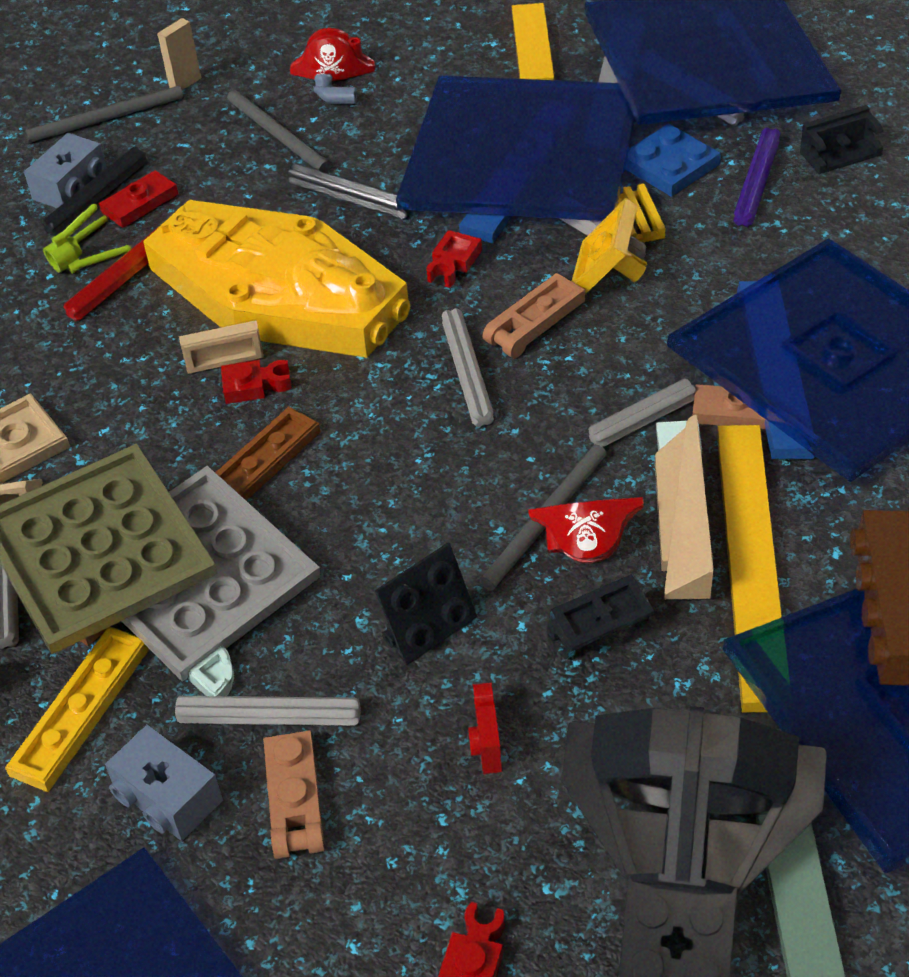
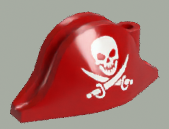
M324 28L310 36L303 54L291 63L290 75L315 79L314 77L317 74H330L332 81L343 80L375 72L376 65L373 59L362 53L361 40L359 38H351L347 33L336 28Z
M643 497L596 500L529 509L528 512L534 522L546 527L548 553L564 552L567 557L576 562L593 564L609 558L620 545L627 523L636 513L643 509L644 500Z

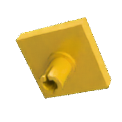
M627 198L582 241L571 282L585 289V294L612 268L628 277L632 282L638 281L645 272L647 261L640 259L627 250L638 205Z

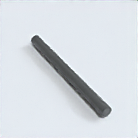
M179 85L25 131L29 143L180 100L184 97Z
M237 90L229 92L227 96L229 102L314 169L329 172L331 164Z
M593 445L540 508L566 504L606 457L605 449L600 445ZM530 519L480 578L481 585L485 589L493 591L546 527Z

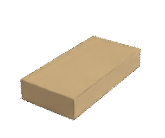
M181 18L157 34L169 88L180 85L181 90H184L201 79L190 22Z
M256 320L179 336L188 374L218 368L222 365L264 358Z

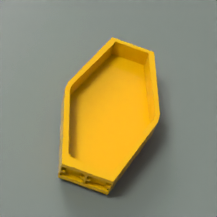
M188 200L143 241L151 271L220 328L256 320L260 339L263 342L367 358L378 345H382L385 342L388 334L399 322L406 319L410 311L407 283L326 223L310 216Z

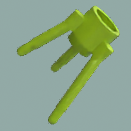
M96 204L90 205L67 228L51 238V244L43 248L46 259L58 273L68 268L73 274L83 267L117 257L132 249L130 245H126L79 260L78 257L82 255V250L78 243L108 221V217L104 215L73 237L71 236L97 210Z

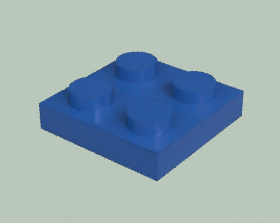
M668 123L621 153L620 167L672 197L720 165L721 153Z

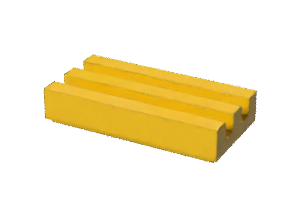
M644 183L637 185V191H632L630 186L623 187V193L618 194L617 189L609 190V201L613 210L625 198L638 205L635 222L639 226L641 234H637L633 226L632 237L642 243L665 238V226ZM637 201L640 202V204H641V206H642V208H643V210H644V212H645V215H646V217H647V219H648V221H649V223H650V225H651V227H652V229H653L652 232H651V230H650V227H649V225H648V223H647V221H646V219H645V217H644V215H643V212H642V210H641V208H640V206H639V204H638Z

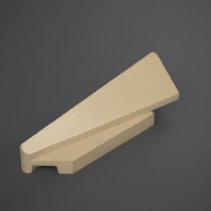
M693 415L687 420L686 427L655 454L661 570L667 571L664 590L665 599H710L713 561L697 415Z

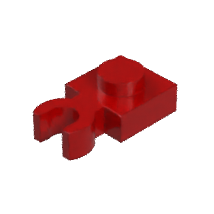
M448 230L432 252L433 261L426 268L427 281L432 283L437 276L444 275L445 287L450 288L456 282V271L467 273L481 253L482 239Z
M260 360L221 366L223 394L226 404L265 398L264 390L268 389L276 392H285L292 389L288 360H277L270 363L267 367H261Z
M492 682L473 684L477 726L468 727L471 756L481 755L483 774L502 772L501 751Z
M471 902L467 906L465 911L467 935L452 932L438 977H497L503 957V944L494 941L504 932L505 919L503 909L497 908L495 917L489 924H480L476 921L478 918V904Z

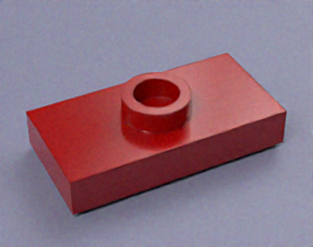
M154 170L100 202L99 205L102 214L124 228L179 193L174 182Z

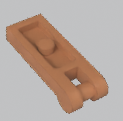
M556 273L490 321L484 328L482 337L493 346H502V351L511 358H518L524 352L526 345L585 302V289ZM511 329H514L515 331L511 334L508 333Z
M311 730L263 738L271 821V842L274 858L290 857V852L309 849L310 854L325 851ZM305 825L306 828L288 832V828Z

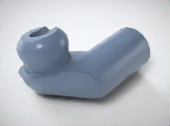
M317 74L314 77V92L329 104H356V87L332 86V76L330 74Z

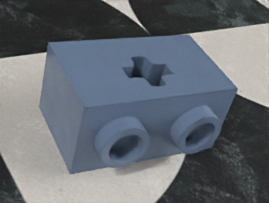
M67 133L24 171L32 200L57 208L107 167L100 143Z
M148 725L105 763L112 781L109 789L114 797L126 807L134 804L142 810L144 818L156 831L163 834L168 830L181 841L223 801L215 774Z

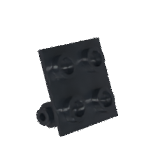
M446 543L375 590L388 622L386 625L387 630L382 632V636L391 648L397 645L403 662L406 665L477 618L450 543Z

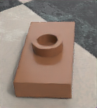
M696 384L693 415H697L698 424L719 426L760 425V429H765V416L759 389Z

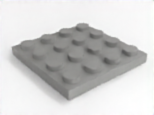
M208 466L175 487L169 494L215 562L217 575L122 620L182 682L189 677L188 672H190V669L218 648L223 646L228 648L320 578V567Z

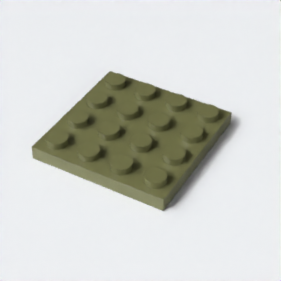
M137 444L0 505V564L51 654L65 649L217 575L215 562Z

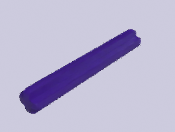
M767 127L761 132L734 211L735 217L733 221L738 226L743 224L748 227L754 222L780 142L779 137L781 133L777 128L771 130Z

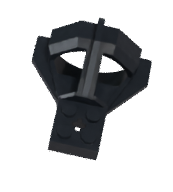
M690 706L689 711L647 708L595 715V723L580 721L569 723L562 783L628 883L618 977H730L736 898L822 813L826 769V751L824 748L799 745L798 736L742 717L704 713V707ZM613 797L654 809L668 810V814L618 809L615 806ZM710 815L724 817L767 815L762 825L710 819ZM673 931L683 932L684 940L693 943L692 950H683L681 959L671 958L670 949L661 946L663 938H671Z

